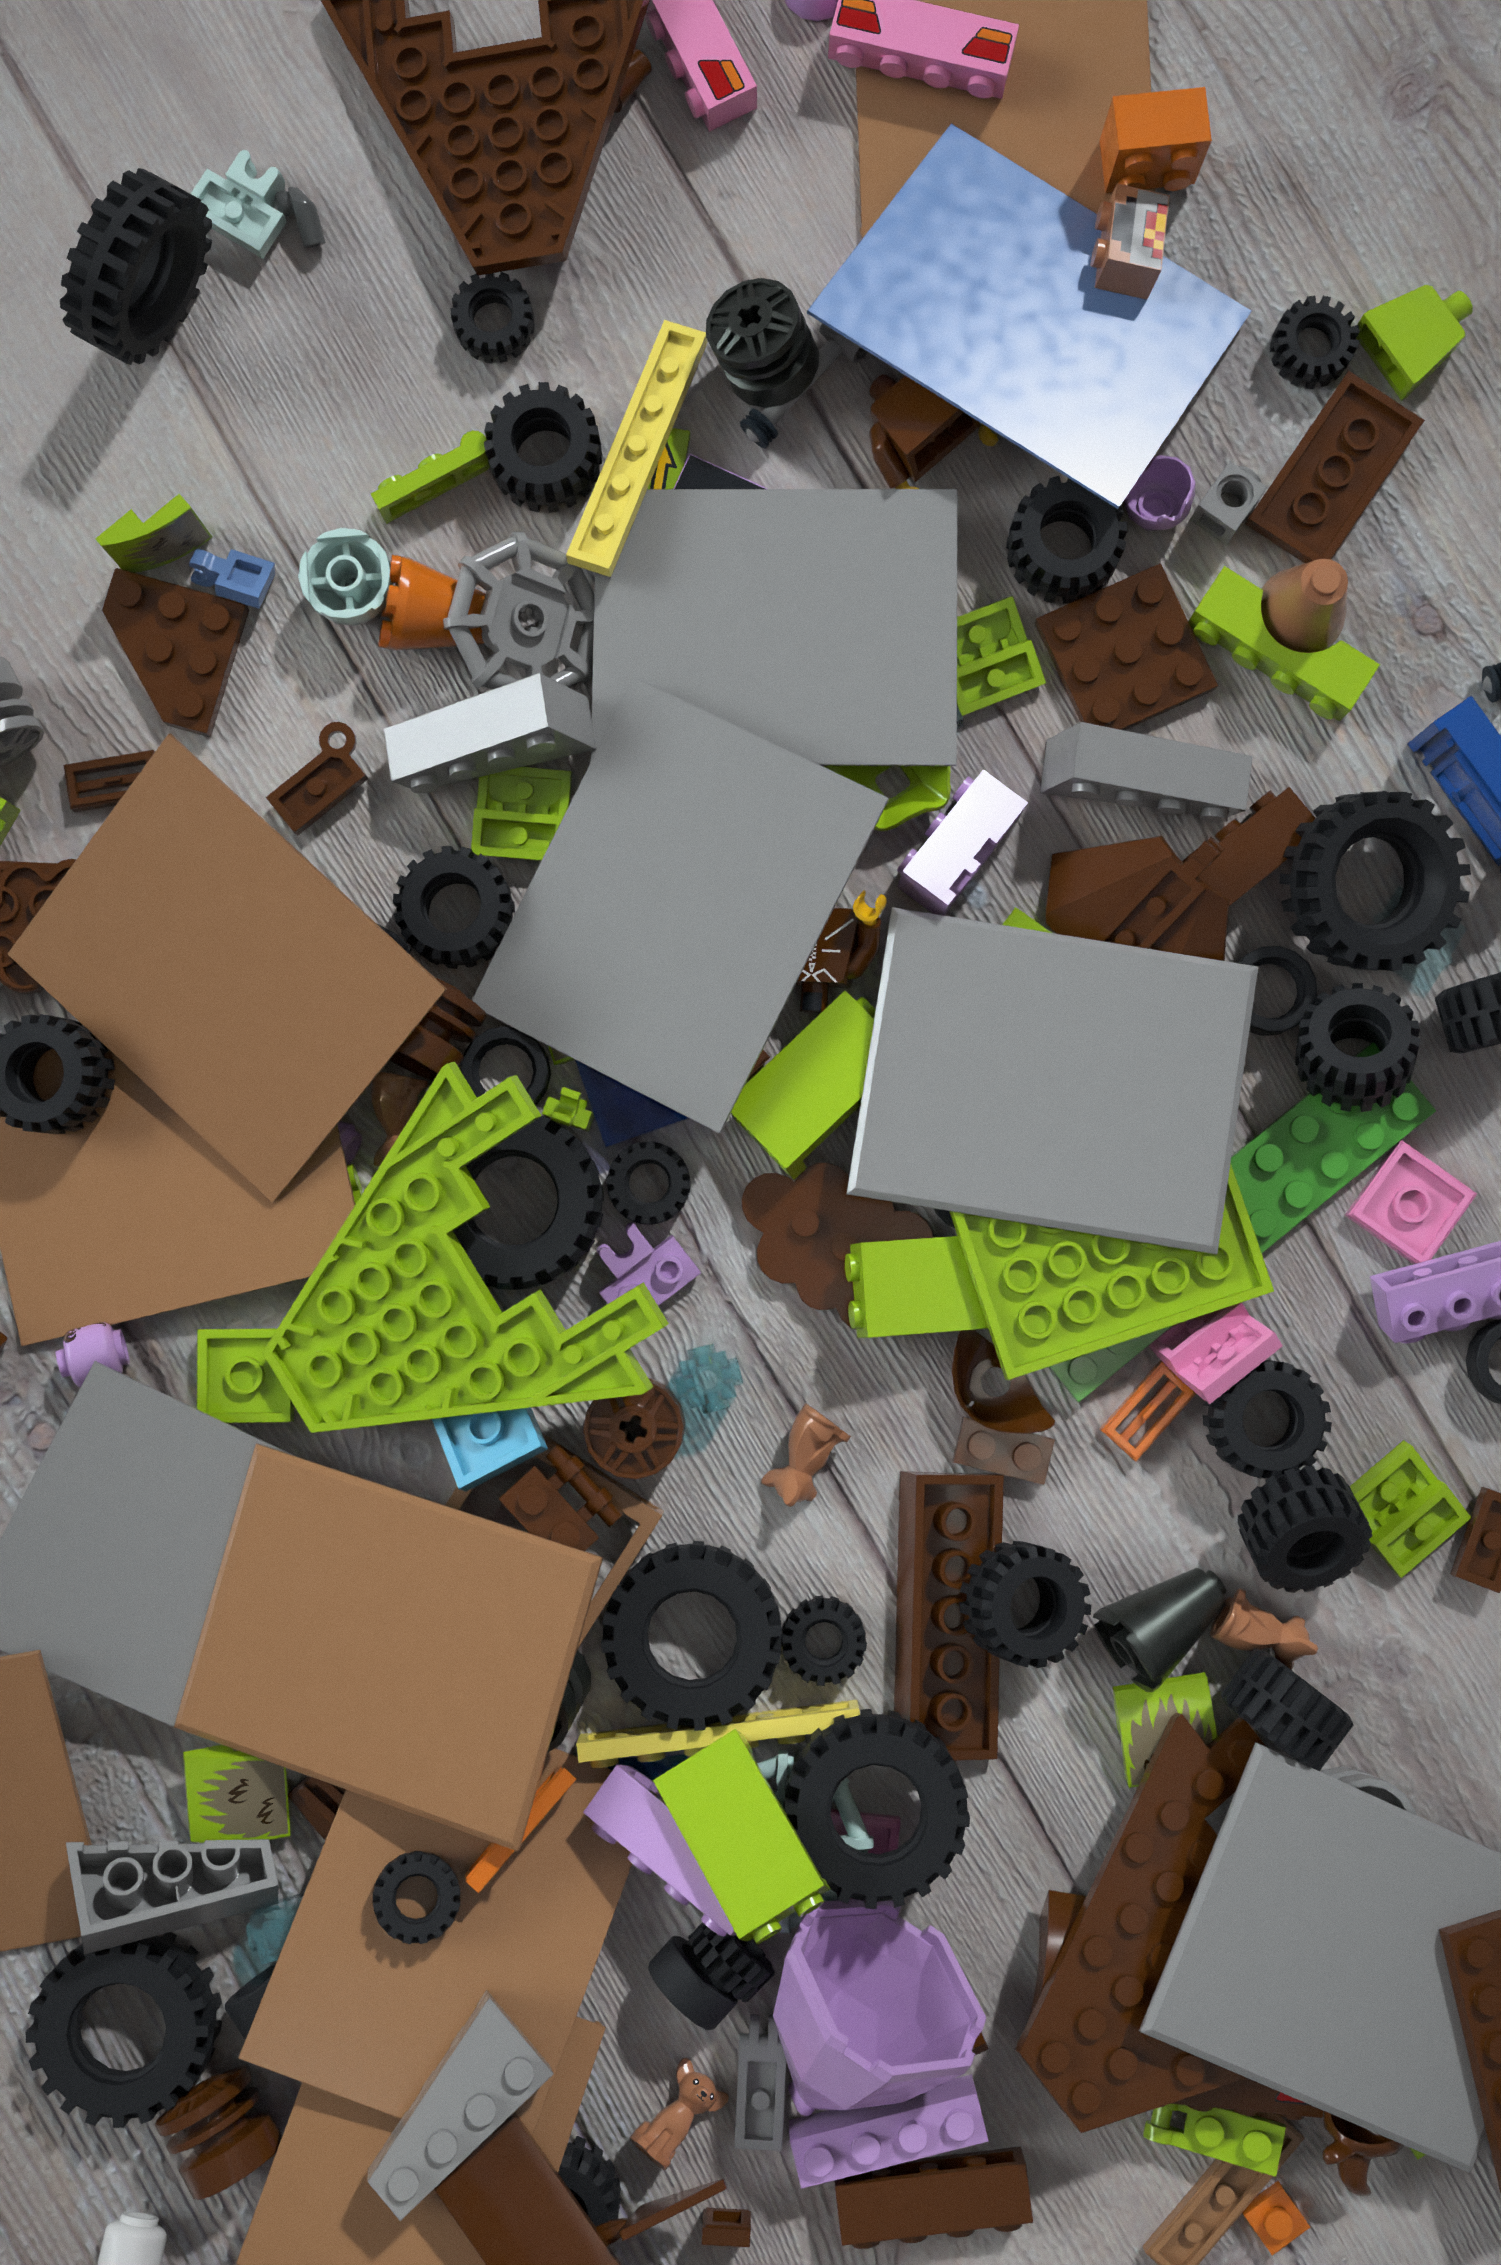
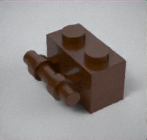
M558 1444L545 1456L558 1470L551 1478L547 1480L534 1466L498 1500L528 1533L586 1551L599 1539V1536L590 1528L587 1522L597 1514L608 1527H611L623 1514L612 1503L611 1500L614 1496L605 1487L600 1489L584 1472L582 1468L585 1464L576 1455L571 1457ZM566 1482L586 1501L577 1512L558 1492Z

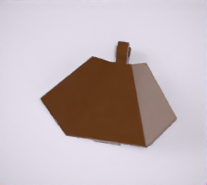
M1156 836L1053 853L1046 905V924L1056 934L1224 961L1230 900L1207 885L1199 876L1225 849L1210 837L1183 863L1164 838Z

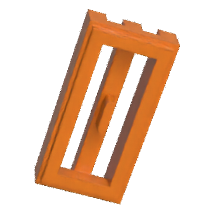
M1160 1360L1099 1430L1136 1462L1196 1393ZM1163 1375L1168 1378L1120 1434L1116 1432L1115 1429L1158 1380ZM1177 1386L1182 1391L1180 1395L1141 1439L1132 1446L1128 1440Z

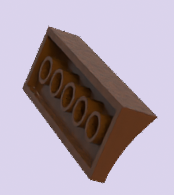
M900 1471L894 1711L899 1712L903 1719L914 1722L916 1719L923 1723L927 1731L934 1737L938 1736L944 1742L948 1752L955 1761L994 1760L998 1758L1000 1658L987 1653L988 1650L979 1647L973 1641L975 1635L967 1632L963 1624L964 1621L969 1619V1616L960 1613L959 1602H965L967 1599V1594L960 1592L962 1582L970 1583L972 1576L967 1571L971 1564L980 1566L982 1561L979 1555L985 1550L996 1552L995 1545L1002 1543L1004 1475Z
M516 2112L508 2117L434 2188L486 2265H622Z

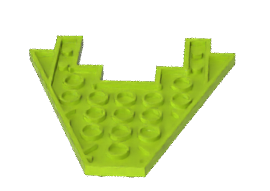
M456 1062L447 1063L441 1068L262 1352L310 1433L642 1395L653 1388L652 1383L630 1348L664 1328L669 1323L644 1282L565 1330L541 1289L502 1313L453 1232L490 1208L489 1203L466 1165L542 1116L517 1075L508 1077L477 1098Z

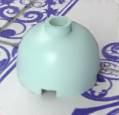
M339 528L321 534L316 538L318 542L310 548L308 553L305 551L300 560L298 578L303 595L318 614L336 624L354 626L372 620L384 610L388 587L393 585L390 580L391 564L388 555L377 541L371 539L368 534L361 530Z

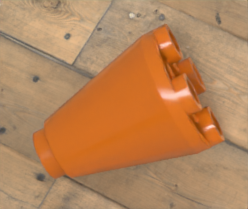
M392 555L390 560V580L392 583H395V586L389 585L386 606L381 612V617L390 618V620H382L378 647L391 650H411L457 646L450 631L444 629L443 619L448 617L458 580L412 558ZM475 588L468 615L481 613L486 593ZM481 628L469 629L477 645L484 644Z

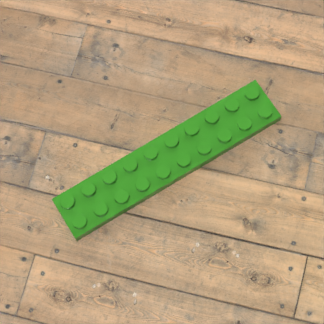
M1373 1042L1368 1044L1354 1057L1372 1056L1379 1053L1380 1050ZM1412 1081L1409 1084L1406 1083L1405 1091L1398 1098L1392 1095L1390 1104L1381 1108L1377 1103H1373L1372 1110L1361 1112L1360 1106H1352L1351 1112L1340 1110L1341 1104L1333 1102L1331 1107L1321 1102L1322 1095L1320 1093L1315 1096L1308 1093L1231 1156V1165L1261 1253L1436 1112L1435 1108ZM1172 1326L1049 1366V1368L1076 1402H1080Z

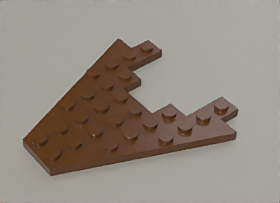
M320 0L477 276L566 261L650 0H538L542 37L457 52L455 22L450 10L410 17L409 0Z
M1175 1713L1170 1718L1016 2045V2052L1080 2133L1246 2079L1242 2075L1139 2031L1218 1836L1205 1819L1236 1792L1255 1742L1266 1747L1243 1718H1237L1208 1745L1204 1743L1182 1714Z

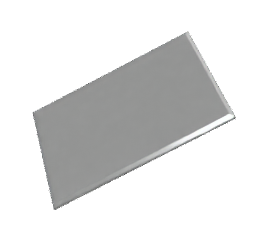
M647 489L612 576L608 577L595 572L592 726L596 749L591 750V761L633 677H636L821 766H957L958 489Z
M633 677L472 1001L478 1004L486 1014L720 1134L889 798Z
M892 907L846 1194L1218 1254L1258 966Z
M94 1361L0 1539V1650L10 1655L41 1650L46 1671L174 1727L255 1444L285 1453L288 1452ZM188 1733V1734H190V1735H192V1736H195V1737H197V1738H199V1739H201V1740H204V1741H206V1742H208V1743H210V1744H213V1745H215V1746H216V1745H221V1744L216 1743V1742H213V1741H211V1740H208V1739L202 1738V1737H200V1736H197V1735ZM286 1768L287 1778L299 1782L302 1773Z
M1255 1742L1139 2031L1471 2173L1486 2129L1439 1929L1501 1909V1854Z

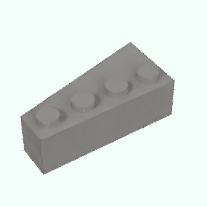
M1079 722L1047 739L1040 793L1111 802L1125 806L1156 808L1159 812L1167 814L1194 813L1200 814V819L1204 821L1227 822L1229 816L1246 811L1253 756Z
M269 1839L205 1840L204 1844H178V1841H159V1844L129 1845V1841L108 1842V1845H84V1842H66L84 1954L278 1904L279 1884Z
M487 1990L477 2003V2007L464 2027L462 2026L452 2041L450 2048L436 2069L432 2071L422 2086V2090L409 2110L405 2112L368 2168L367 2182L400 2221L554 2074L550 2064Z

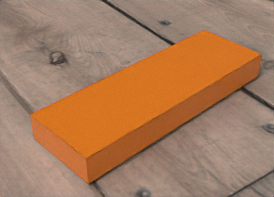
M557 1766L537 1789L522 1842L577 1780L564 1767ZM491 1842L464 1873L465 1881L479 1893L515 1850Z

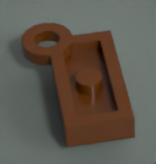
M332 722L326 725L319 736V745L322 752L265 797L297 836L369 779L350 756L355 751L357 741L353 730L345 723ZM336 733H342L346 737L345 745L339 749L330 746V738Z

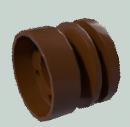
M438 978L436 979L447 990L389 1060L432 1082L444 1065L456 1062L460 1068L464 1060L463 1054L449 1043L450 1040L473 1043L476 1035L467 1025L474 1027L482 1026L486 1018V1012L478 1004L467 998L456 987Z
M649 1378L653 1388L644 1394L593 1400L586 1412L583 1433L588 1451L601 1468L617 1477L640 1479L655 1475L671 1463L684 1440L686 1419L682 1404L670 1387L654 1378ZM634 1415L642 1418L641 1426L647 1429V1434H639L635 1440H630L627 1438L628 1430L622 1427V1421L629 1422Z
M238 2066L220 2075H214L203 2080L181 2095L176 2105L169 2111H165L156 2120L155 2127L160 2136L166 2137L174 2134L166 2145L170 2154L194 2149L180 2165L179 2173L195 2200L211 2197L242 2180L270 2159L279 2147L283 2135L270 2111L263 2110L246 2116V2113L260 2099L261 2095L257 2087L244 2089L250 2083L252 2077L246 2066Z

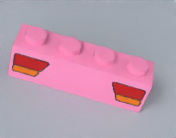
M650 0L647 8L648 13L645 15L647 26L655 41L662 39L668 51L665 52V59L675 80L682 78L688 89L685 92V98L692 115L696 119L702 117L710 132L757 109V85L714 1Z
M838 0L829 34L828 58L837 60L841 65L850 68L863 66L880 70L883 74L892 78L906 76L923 80L926 84L935 88H946L949 86L966 90L978 98L996 97L1002 99L1019 24L916 0Z

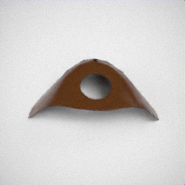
M976 1330L960 1331L954 1349L952 1377L954 1392L964 1411L985 1428L1003 1433L1028 1434L1042 1432L1053 1427L1055 1420L1042 1406L1025 1375L1010 1379V1388L1002 1396L993 1397L983 1390L981 1379L985 1371L993 1367L1001 1368L995 1347ZM971 1401H974V1404L972 1406H969Z

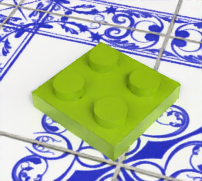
M277 1328L197 1329L198 1410L225 1423L294 1421V1404L262 1353Z

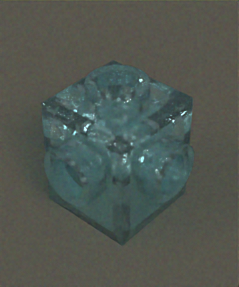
M714 1343L687 1350L689 1359L681 1360L679 1362L681 1371L673 1373L679 1399H689L691 1408L701 1406L703 1414L729 1408L728 1399L737 1397L735 1386L744 1384L737 1357L728 1359L726 1349L716 1351ZM706 1370L714 1372L717 1376V1384L709 1389L702 1387L699 1383V1375Z

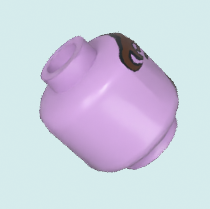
M99 1322L66 1332L63 1339L64 1349L56 1351V1359L61 1376L63 1378L71 1376L73 1382L80 1388L94 1361L122 1374L123 1366L130 1364L129 1353L122 1330H113L112 1326L106 1322Z

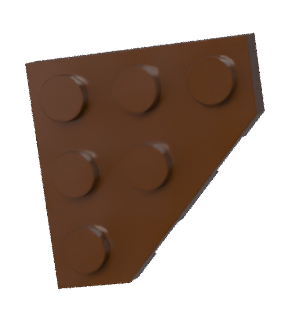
M115 568L102 612L162 721L167 726L211 738L250 609L247 605L230 599Z

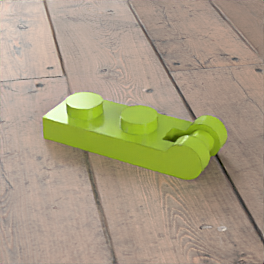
M469 431L462 436L459 447L444 455L440 453L430 455L419 463L418 469L403 477L401 475H394L381 482L378 490L372 492L371 496L385 523L388 524L487 471L490 465L485 453L484 441H487L484 434L479 431Z
M1168 2104L1153 2109L1151 2120H1146L1143 2137L1156 2143L1172 2145L1276 2177L1286 2125L1257 2115H1242L1232 2109L1213 2108L1210 2111L1203 2112L1194 2110L1187 2105ZM1173 2111L1187 2113L1184 2129L1170 2126Z

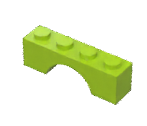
M1224 566L1188 620L1195 636L1209 645L1215 646L1219 644L1230 651L1233 660L1240 666L1249 670L1258 669L1271 678V684L1281 692L1289 695L1295 693L1310 702V709L1317 715L1325 719L1335 718L1341 721L1351 711L1380 664L1342 640L1325 650L1313 653L1297 652L1284 647L1271 636L1264 624L1261 613L1263 590Z

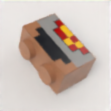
M1117 183L1109 202H1101L1095 222V229L1101 231V239L1097 238L1090 263L1091 267L1097 268L1095 288L1148 299L1162 269L1170 195Z

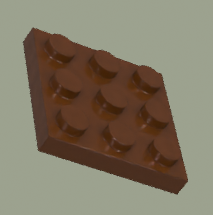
M1161 563L1036 618L1035 626L1080 722L1125 731L1208 694L1218 687Z

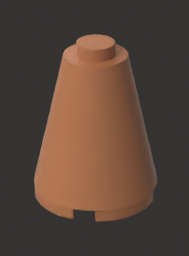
M1318 559L1288 568L1273 575L1261 588L1263 590L1261 613L1264 624L1271 636L1284 647L1303 653L1319 652L1327 649L1339 637L1346 618L1348 577L1344 568L1339 563L1330 559Z

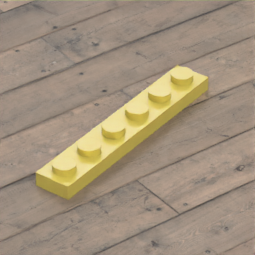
M664 320L566 553L568 564L608 577L612 576L707 346L706 332Z
M857 1700L737 1714L733 1716V1721L722 1725L720 1721L708 1724L705 1730L694 1731V1726L678 1725L677 1730L667 1728V1723L584 1733L579 1735L576 1743L578 1763L590 1762L593 1768H603L618 1764V1758L637 1756V1761L651 1762L665 1758V1752L684 1750L685 1756H692L735 1728L745 1736L751 1748L759 1746L758 1740L777 1738L778 1744H795L805 1741L806 1734H812L818 1728L823 1731L833 1725V1718L844 1714L845 1719L860 1715Z

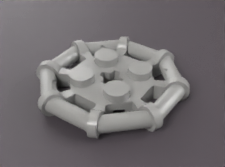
M512 532L510 538L472 557L464 556L458 563L460 573L448 617L443 619L444 629L450 631L473 677L471 682L477 688L484 686L493 690L518 681L519 679L497 672L504 661L526 669L527 678L538 673L543 674L541 666L555 658H559L566 669L549 678L569 688L581 681L587 683L593 676L591 667L593 663L594 593L582 568L568 564L566 553L529 539L524 532ZM512 559L515 573L498 581L489 569ZM531 560L556 569L553 577L532 570ZM567 581L580 605L581 611H575L572 604L568 606L563 596L566 593L563 585ZM477 584L486 590L480 614L468 615ZM526 608L532 610L531 617L538 621L537 627H530L528 630L522 627L518 619L519 613L525 612ZM575 624L584 625L577 652L569 648ZM481 628L484 644L493 651V654L486 661L469 629Z

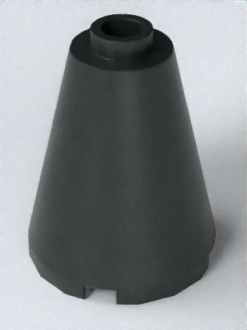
M1194 1568L1102 1607L1093 1614V1618L1100 1620L1094 1624V1627L1103 1646L1120 1669L1128 1665L1138 1674L1131 1680L1144 1691L1154 1692L1163 1684L1225 1607L1226 1603L1223 1595L1226 1594V1588L1214 1572L1210 1570L1204 1572L1199 1568Z

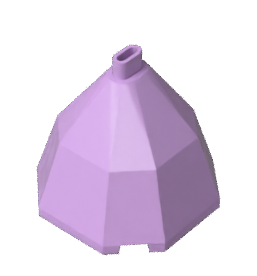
M856 1899L849 1900L848 1904L838 1900L824 1901L820 1907L803 1916L787 1951L773 2018L792 2077L788 2090L797 2111L803 2116H810L815 2109L851 2110L903 2103L965 2074L971 2067L975 2055L972 2052L976 2038L983 2030L986 2016L945 1935L931 1925L921 1931L898 1916L901 1906L894 1908L893 1901L877 1902V1909H865L864 1901Z

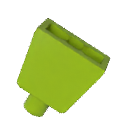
M1424 285L1364 313L1357 324L1360 333L1356 339L1359 340L1361 346L1401 401H1403L1456 350L1465 338V330L1459 322L1472 314L1473 306L1468 296L1460 290L1442 300L1433 286Z

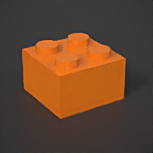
M1205 87L1112 97L1099 141L1105 193H1112L1117 183L1144 190L1164 187L1167 191H1178L1191 184H1195L1212 141Z

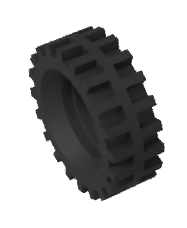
M138 168L136 174L130 170L124 172L121 184L114 180L109 183L105 199L101 201L96 198L91 205L93 214L88 223L81 222L77 230L81 235L76 248L69 249L66 258L71 261L69 272L62 275L61 286L67 288V293L60 299V308L67 312L62 320L65 326L71 328L70 333L129 365L133 361L137 364L144 363L146 354L152 357L157 355L160 343L163 340L169 343L174 337L173 328L177 322L183 323L188 313L185 309L190 299H196L199 293V289L196 288L198 279L206 273L208 264L203 262L204 256L211 250L212 240L206 237V234L212 228V220L206 217L209 211L207 205L200 202L201 199L142 168Z
M1403 791L1345 794L1335 797L1336 803L1320 805L1314 809L1313 813L1316 819L1313 822L1300 823L1295 830L1302 837L1299 845L1287 846L1283 857L1293 860L1291 874L1280 873L1279 884H1290L1291 898L1281 901L1283 911L1295 912L1298 921L1290 926L1295 936H1306L1310 940L1306 948L1312 954L1325 955L1328 957L1327 962L1336 966L1373 971L1402 970V964H1419L1427 960L1424 954L1425 950H1440L1447 943L1440 933L1444 928L1457 929L1462 920L1453 912L1457 902L1468 903L1470 892L1460 890V876L1471 875L1470 864H1459L1457 852L1466 848L1463 838H1449L1446 831L1454 823L1448 815H1433L1431 812L1435 804L1427 799L1413 800L1411 799L1412 793ZM1374 837L1386 841L1396 850L1403 866L1404 888L1399 904L1387 918L1375 924H1363L1354 921L1343 911L1336 893V873L1341 857L1351 845L1363 838Z
M694 1541L693 1544L677 1545L676 1542L666 1545V1548L655 1553L650 1552L642 1557L641 1561L626 1572L615 1589L602 1623L604 1626L601 1647L602 1653H605L608 1665L606 1671L610 1680L614 1679L621 1690L620 1696L626 1703L631 1701L641 1709V1716L648 1720L655 1717L667 1722V1728L676 1730L678 1725L694 1726V1731L705 1730L706 1725L720 1721L724 1725L733 1721V1716L744 1709L746 1711L750 1710L756 1704V1699L764 1689L767 1690L770 1686L773 1673L777 1664H779L781 1656L782 1627L780 1611L767 1580L760 1576L754 1569V1565L746 1558L744 1560L731 1553V1549L722 1545L720 1548L705 1545L704 1541ZM699 1592L714 1597L727 1608L735 1622L737 1640L733 1655L721 1670L707 1678L688 1680L673 1676L658 1664L650 1650L648 1629L653 1614L664 1601L676 1594Z
M871 1709L860 1710L861 1715L845 1719L844 1714L833 1718V1725L823 1731L819 1728L810 1735L811 1741L803 1750L798 1749L794 1756V1765L790 1775L787 1774L784 1812L821 1877L827 1881L830 1890L837 1894L838 1901L846 1904L849 1903L850 1898L864 1901L865 1909H877V1902L893 1901L895 1908L905 1905L904 1897L919 1892L921 1897L931 1892L930 1884L936 1878L941 1876L943 1879H946L952 1872L950 1863L956 1854L962 1855L965 1847L963 1840L965 1827L970 1826V1814L967 1808L968 1794L955 1759L953 1760L944 1742L938 1736L934 1737L927 1731L923 1723L916 1719L914 1722L903 1719L899 1712L888 1710V1714L884 1715L872 1714ZM871 1765L891 1767L907 1776L917 1789L921 1801L920 1820L911 1838L898 1849L882 1854L861 1852L846 1844L835 1830L831 1817L832 1798L841 1781L855 1770Z
M169 1932L165 1933L162 1937L153 1936L89 1954H84L83 1943H81L77 1948L70 1951L40 1984L39 1987L42 1990L39 1996L31 2003L28 2014L34 2015V2022L25 2031L26 2043H35L36 2053L29 2060L32 2071L43 2068L48 2079L41 2086V2089L47 2096L57 2089L66 2098L60 2109L68 2115L77 2106L88 2112L85 2123L94 2126L102 2117L113 2118V2128H124L130 2119L139 2117L141 2124L149 2122L158 2111L164 2108L166 2111H169L176 2105L181 2095L191 2089L212 2058L216 2049L213 2048L214 2041L221 2032L222 2021L216 2020V2010L222 2004L220 1992L212 1994L209 1982L214 1977L210 1966L201 1971L193 1960L199 1952L192 1945L186 1951H183L173 1944L177 1937L176 1934ZM115 1984L136 1986L152 1996L163 2012L166 2026L163 2047L156 2058L144 2067L128 2071L111 2069L96 2060L83 2043L80 2031L82 2010L90 1996L103 1987Z

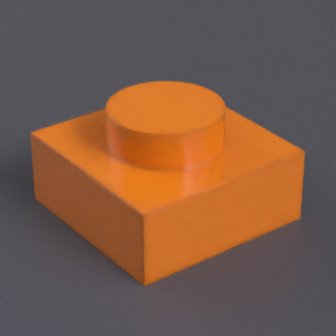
M1276 2181L1256 2196L1243 2211L1244 2217L1272 2256L1310 2228L1307 2220L1279 2181Z

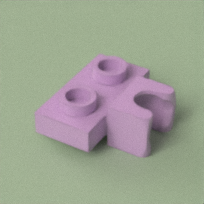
M634 1222L628 1223L625 1227L627 1235L632 1241L631 1249L627 1253L617 1254L607 1244H601L596 1249L601 1259L616 1277L599 1290L600 1295L607 1304L644 1282L659 1306L701 1274V1271L673 1235H670L653 1248Z

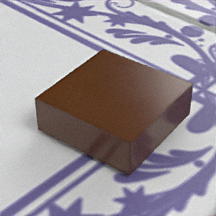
M709 2207L704 2209L702 2245L750 2247L751 2211L746 2209Z

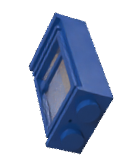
M1470 696L1432 722L1407 744L1413 752L1420 749L1425 756V759L1422 760L1424 765L1431 764L1433 770L1430 772L1497 866H1500L1501 735L1474 698Z

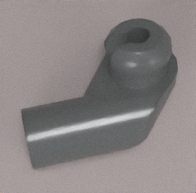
M288 187L289 191L277 192L275 195L277 209L285 217L295 214L304 248L325 244L315 204L298 187Z

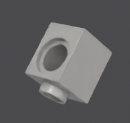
M1230 461L1200 501L1190 520L1227 546L1254 509L1267 487L1261 483L1259 476L1253 470L1245 466H1236ZM1221 494H1234L1239 499L1241 506H1227L1223 502Z

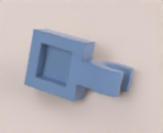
M195 549L189 562V567L195 569L191 576L193 583L204 587L215 585L217 596L260 609L275 576V563L232 549L227 559L217 557L205 550Z

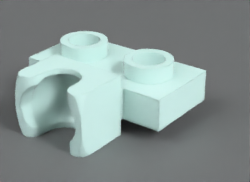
M242 150L226 172L227 179L206 169L191 194L201 199L200 202L207 205L209 211L206 217L212 220L211 229L263 259L287 223L284 214L274 208L276 206V193L285 191V180L276 167H270L262 177L254 179L257 175L256 167L251 161L250 153L247 150Z

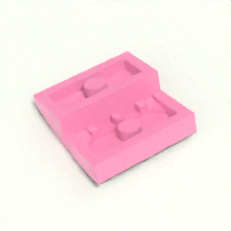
M1242 1302L1175 1324L1149 1345V1348L1208 1404L1215 1401L1283 1347L1276 1333L1251 1317Z

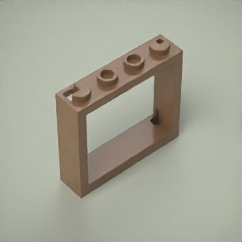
M542 1433L548 1450L535 1457L556 1469L545 1456L559 1443ZM562 1446L571 1457L576 1455L572 1451ZM576 1455L585 1464L582 1469L600 1489L605 1487L614 1496L611 1500L612 1503L622 1513L640 1524L590 1602L578 1644L579 1648L661 1519L664 1511ZM456 1487L445 1505L461 1510L474 1488L465 1492Z

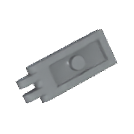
M750 2014L749 2034L740 2033L734 2149L782 2151L786 2057L773 2015H769L768 2034H759L760 2015Z

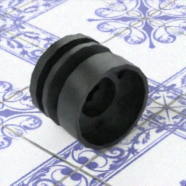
M757 278L746 280L726 290L713 304L706 320V338L737 397L748 405L757 407L780 406L800 396L812 383L819 367V349L806 324L801 309L789 288L779 281Z

